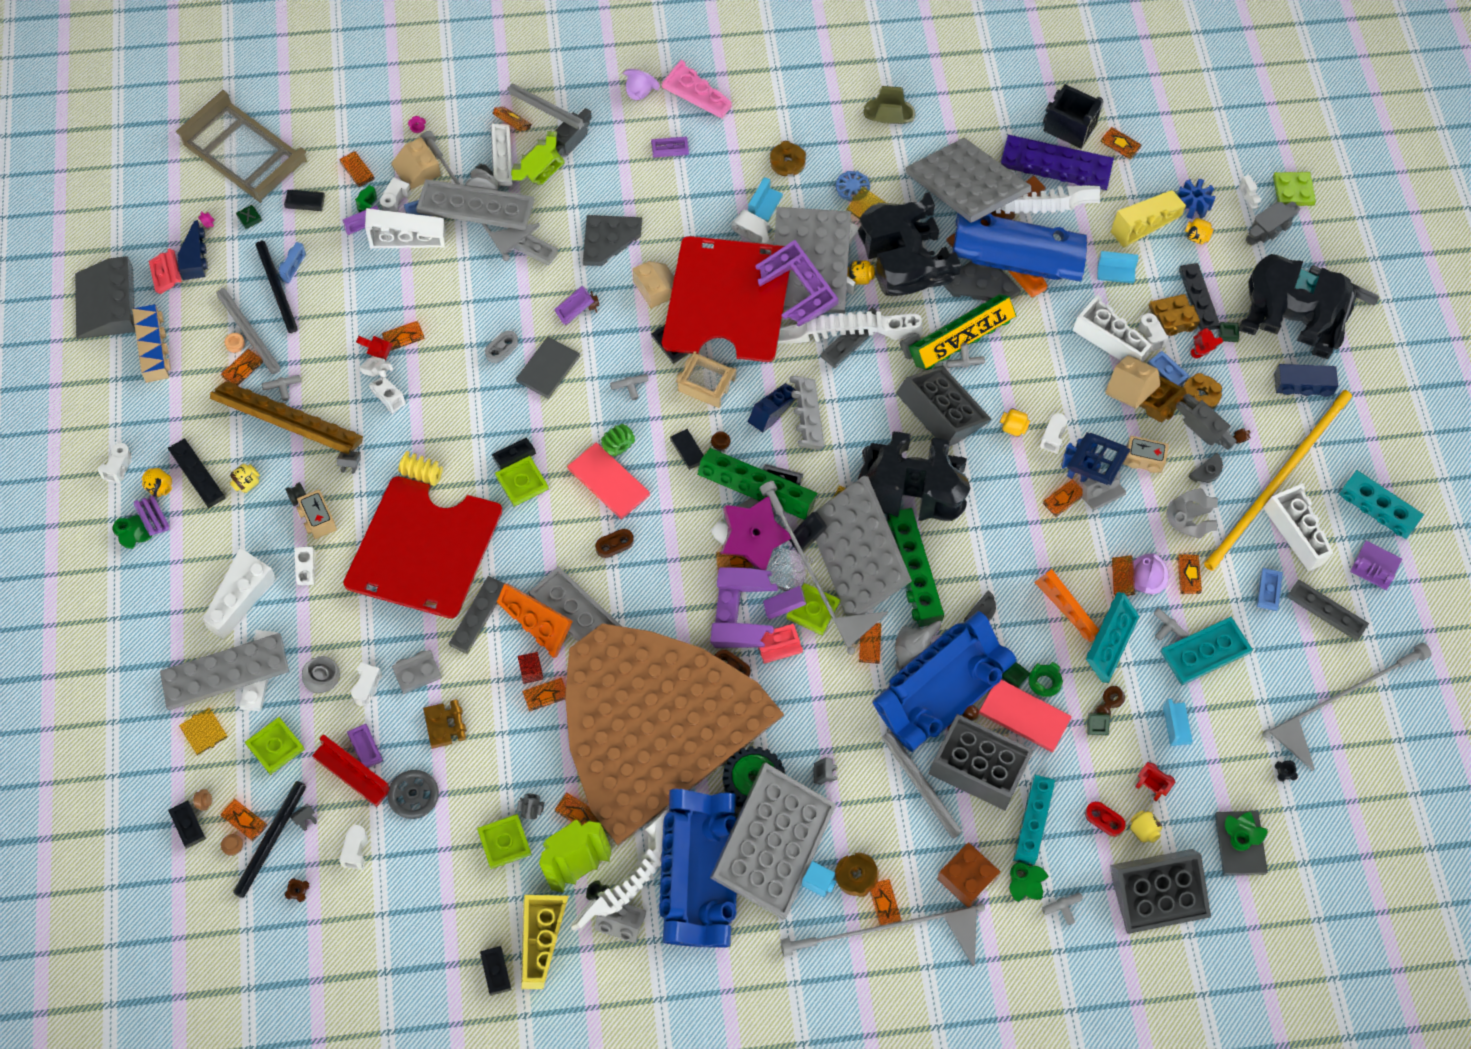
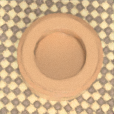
M231 333L224 340L227 350L233 353L240 352L245 346L244 338L239 333Z

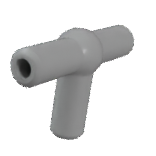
M963 343L961 344L962 359L948 360L946 365L947 368H967L970 365L984 364L985 357L969 358L968 344Z
M643 374L635 377H626L623 380L611 382L610 387L612 390L627 387L631 399L636 400L638 399L635 384L647 382L648 376Z
M300 375L287 378L280 377L277 380L265 382L261 385L264 391L279 387L282 400L287 401L290 398L287 385L300 383L301 378Z
M1160 608L1154 612V615L1165 624L1155 635L1158 640H1162L1171 630L1181 639L1189 636L1174 619H1171Z
M1076 893L1066 898H1059L1056 902L1042 907V912L1047 915L1061 910L1067 925L1075 923V919L1069 906L1082 901L1083 896L1081 893Z

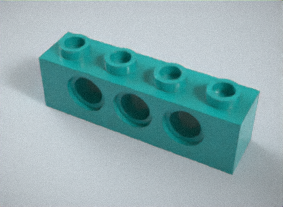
M1358 470L1354 472L1339 493L1345 501L1352 503L1363 513L1370 515L1378 523L1385 525L1394 531L1396 535L1404 539L1409 537L1425 515Z
M1034 775L1028 793L1013 861L1025 863L1029 866L1035 865L1056 780Z

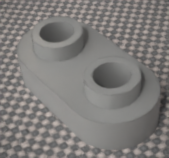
M504 331L485 348L486 359L491 363H498L508 356L518 346L516 333Z

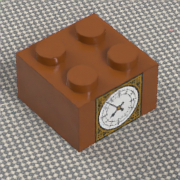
M968 842L942 868L937 880L969 908L998 879L1001 871Z

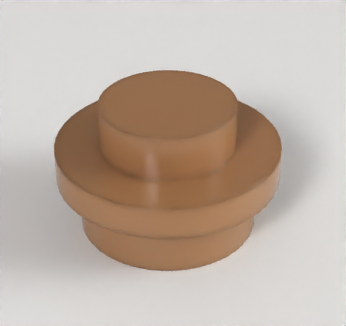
M201 789L194 794L193 802L195 808L206 811L211 806L212 795L207 789Z
M229 834L221 841L222 851L229 856L238 854L243 848V841L236 834Z

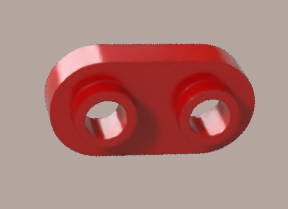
M1091 802L1085 810L1086 819L1109 836L1117 837L1123 833L1126 827L1124 818L1103 803ZM1092 812H1097L1099 817L1093 816ZM1110 824H1115L1117 829H1112Z

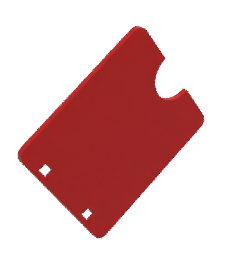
M694 236L684 237L681 241L662 338L663 348L671 352L693 354L695 351L696 354H699L700 349L707 341L714 338H724L734 345L736 359L761 362L773 361L776 357L782 322L781 315L784 310L790 270L759 286L758 279H761L760 269H756V265L785 246ZM703 243L714 244L713 248H704ZM760 249L771 250V255L761 254Z
M400 476L393 477L344 578V587L351 592L448 619L456 618L459 615L502 515V506L497 502L467 495L461 503L454 507H438L429 498L430 484ZM368 585L378 587L376 592L366 590ZM429 601L437 605L436 608L425 606V604Z

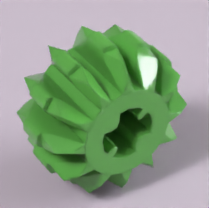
M624 424L615 425L614 428H610L608 432L604 433L605 436L601 438L604 450L612 456L621 455L624 451L626 452L635 442L632 430Z

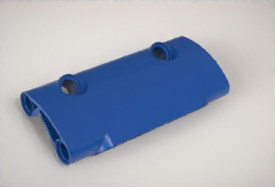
M957 213L955 224L957 228L952 253L956 252L958 258L972 260V263L1053 280L1064 278L1078 282L1082 281L1087 254V235L1066 231L1062 227L1050 228L995 217L990 213L971 223ZM980 220H986L989 226H983ZM1053 235H1059L1061 237V241L1055 240Z
M977 611L964 623L955 624L894 675L889 681L890 686L872 702L891 732L905 748L913 752L927 738L939 736L954 721L957 714L961 716L968 706L973 705L991 688L1001 681L1002 673L1010 668L1017 659L1010 649L999 644L989 620L982 612Z
M671 789L669 791V812L665 815L663 821L659 913L664 918L663 943L710 948L731 947V926L729 924L736 917L737 893L711 879L710 876L737 820L733 816L735 815L736 795L733 793L708 795L684 789Z

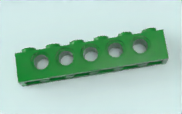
M709 448L702 457L697 473L701 477L758 501L768 497L763 496L759 488L767 482L774 481L777 487L775 494L784 512L803 520L812 511L818 494L712 448Z
M913 509L900 510L898 517L889 513L887 523L912 582L906 585L908 590L906 591L908 603H912L913 606L911 610L913 620L917 621L918 627L929 626L936 621H941L942 623L944 611ZM899 531H906L907 534H901ZM904 548H910L912 551L907 552ZM913 565L916 566L918 569L914 570L911 569L909 566ZM920 583L923 587H916L914 584ZM925 601L929 605L924 606L920 604V602Z

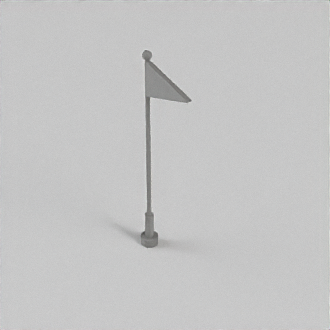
M425 131L420 137L429 146L435 157L441 161L455 184L460 185L443 159V154L435 144L436 137L433 132ZM537 223L528 225L526 230L511 228L491 232L487 224H482L503 255L502 259L504 261L510 259V256L507 254L540 226Z
M774 481L763 484L759 488L762 495L770 497L772 506L777 515H780L848 648L847 653L853 655L855 648L851 646L885 617L888 611L836 618L783 514L784 509L775 494L777 487Z
M1423 642L1416 645L1414 652L1397 660L1396 664L1279 726L1263 731V737L1269 738L1271 735L1274 736L1309 769L1314 771L1315 768L1299 719L1397 667H1403L1418 658L1423 661L1431 657L1430 648Z
M979 903L974 907L818 939L812 937L792 942L790 938L780 939L783 957L793 955V950L817 946V943L944 917L968 960L974 967L977 911H984L985 906Z

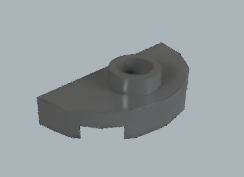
M1216 453L1190 473L1189 478L1195 482L1211 483L1220 476L1223 468L1220 455Z
M989 590L964 618V622L977 611L982 612L989 621L993 618L996 612V602L994 595Z

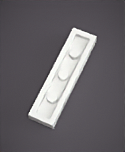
M491 124L493 177L497 180L499 186H512L510 124Z
M256 630L254 641L277 634V632ZM268 679L243 687L239 705L241 710L262 712Z

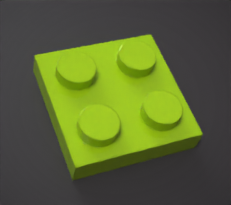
M1274 172L1273 181L1277 202H1282L1284 205L1290 202H1295L1297 206L1315 205L1316 198L1311 172Z
M530 456L495 472V477L513 507L549 490L546 481Z
M804 583L802 589L806 605L788 612L786 619L823 636L832 617L818 589ZM824 592L835 614L841 599Z
M280 717L244 742L269 775H272L305 750L304 746Z
M518 814L477 828L490 869L532 855Z

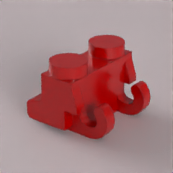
M1206 328L1193 337L1195 349H1192L1190 354L1194 359L1201 358L1216 349V346L1222 344L1223 339L1221 337L1215 338L1212 331Z
M1147 762L1138 774L1140 780L1135 787L1137 789H1140L1142 785L1148 787L1156 793L1153 800L1157 802L1162 793L1164 796L1169 793L1176 781L1173 776L1166 775L1160 771L1156 764Z

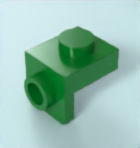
M368 185L365 189L361 190L355 199L359 213L366 210V208H372L371 205L377 200L376 191L373 186Z

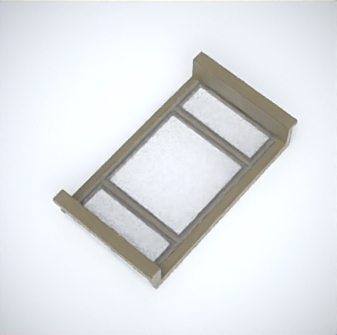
M224 90L220 91L176 130L185 147L259 203L301 163L307 162L306 151L300 147L298 150H294L233 105L228 93Z

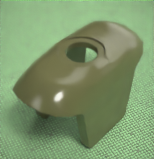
M882 86L877 98L867 102L863 110L865 118L887 124L911 123L915 118L914 107L905 101L902 87Z

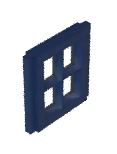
M1086 432L1067 468L1072 472L1100 483L1112 485L1130 449L1120 443L1091 432ZM1093 443L1103 446L1098 456L1088 452ZM1107 448L1117 452L1112 461L1102 457ZM1086 456L1096 460L1091 469L1081 466ZM1099 461L1109 465L1105 474L1094 471Z

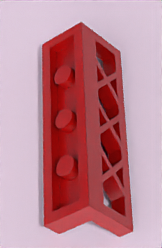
M323 734L319 738L322 745L312 755L313 759L375 807H378L388 795L390 789L388 783Z

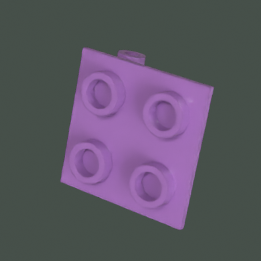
M1366 540L1350 572L1387 591L1403 559Z

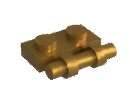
M458 700L450 701V710H445L444 703L423 708L432 749L451 745V736L457 735L458 741L466 740L465 732L467 729L462 721L461 715L463 711L462 707L459 706ZM453 718L455 725L449 728L447 719Z

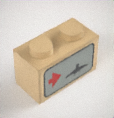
M1130 435L1126 445L1130 452L1123 465L1134 469H1145L1152 473H1162L1166 464L1169 444Z
M320 490L297 498L299 506L296 509L300 518L305 517L306 522L303 523L308 534L312 533L314 539L337 531L335 522Z

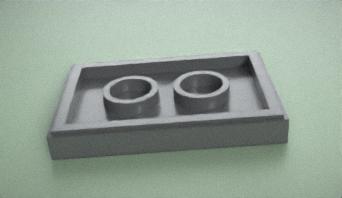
M547 336L517 376L516 382L549 399L580 358V353Z
M1259 811L1215 813L1223 876L1266 875L1268 873L1263 842L1259 845H1251L1246 851H1238L1231 845V836L1225 830V820L1228 815L1238 820L1241 815L1247 812L1252 813L1255 827H1261ZM1237 839L1240 844H1244L1243 839Z

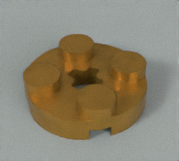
M782 141L770 153L771 168L781 176H788V174L797 175L805 167L806 152L800 146L789 141ZM786 157H789V158H791L792 161H790V160L784 161V160H785Z
M1197 373L1189 378L1183 387L1186 389V394H1191L1199 402L1203 400L1212 409L1219 404L1222 397L1221 384L1201 373ZM1199 390L1204 391L1207 395L1203 394L1200 396Z
M855 853V855L843 857L835 868L838 886L844 893L851 896H866L878 882V868L874 860L864 853ZM858 870H860L861 876L859 878H854L852 873H857Z

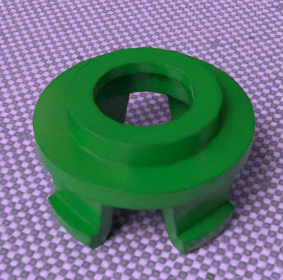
M1051 662L1049 665L1037 663L1033 667L1028 679L1031 690L1041 697L1056 695L1061 690L1063 684L1060 674L1061 667L1054 662ZM1041 676L1049 677L1052 681V686L1049 689H1045L1043 685L1037 682L1038 678Z

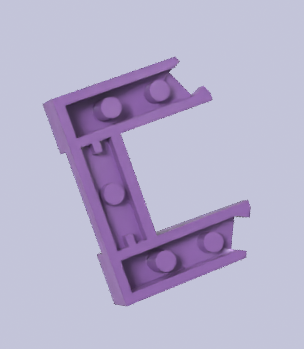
M796 240L756 265V269H760L761 279H758L759 286L792 269L809 292V297L781 315L785 320L789 317L797 321V326L815 319L838 305L839 299Z
M719 568L717 579L719 594L715 623H712L710 638L714 648L765 646L761 639L766 632L770 634L774 632L773 626L737 623L741 592L778 591L776 583L771 584L768 578L772 576L771 571L750 568Z

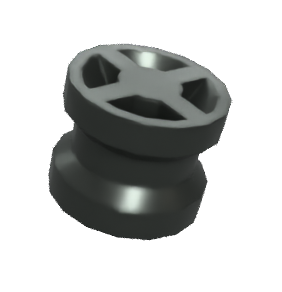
M300 482L296 483L292 488H285L293 506L298 504L297 498L306 495Z

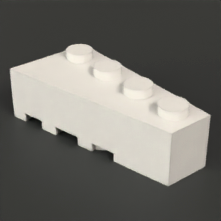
M366 208L365 229L370 248L445 247L446 228L444 218Z
M1097 294L1078 315L1072 331L1120 361L1129 355L1144 362L1152 345L1135 329L1127 326V321L1122 317L1119 318L1113 312L1114 309L1110 305L1106 306L1101 301L1102 298Z
M1302 483L1272 496L1263 509L1309 572L1323 566L1333 552L1324 531H1321L1318 525L1319 519L1312 511L1311 500L1306 497L1304 492L1305 486Z
M240 548L203 618L207 629L224 640L274 582L276 577L272 568Z

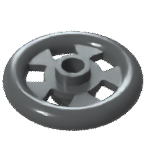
M408 770L399 774L391 782L388 791V802L391 809L397 815L407 819L421 818L430 813L439 797L436 781L431 775L421 770ZM416 778L424 781L422 786L414 783ZM405 781L409 785L402 791L398 787ZM411 791L417 792L415 796H410L409 793ZM424 791H430L429 799H423ZM403 796L406 803L400 806L397 799ZM420 803V809L411 810V805Z

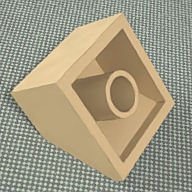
M422 137L405 144L391 162L401 181L409 183L411 190L424 184L425 179L433 180L441 176L439 163Z
M648 261L632 268L633 282L650 308L670 300L674 276L666 264Z
M1127 355L1115 366L1105 391L1106 395L1136 409L1160 386L1158 369Z

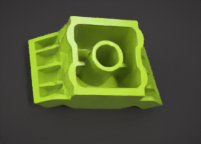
M547 131L546 140L538 139L537 144L526 155H522L521 164L513 163L511 170L512 180H523L528 177L532 183H536L538 186L543 185L565 164V160L556 150L557 131Z
M576 819L547 838L543 843L545 850L541 853L539 865L550 889L563 893L565 883L576 885L579 878L592 870H598L600 860L610 862L612 849L601 823L588 821L582 825Z

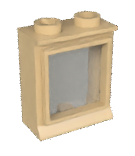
M694 351L692 357L687 358L683 373L680 372L677 376L678 391L720 408L721 398L724 393H728L730 381H735L736 368L727 367L696 354Z

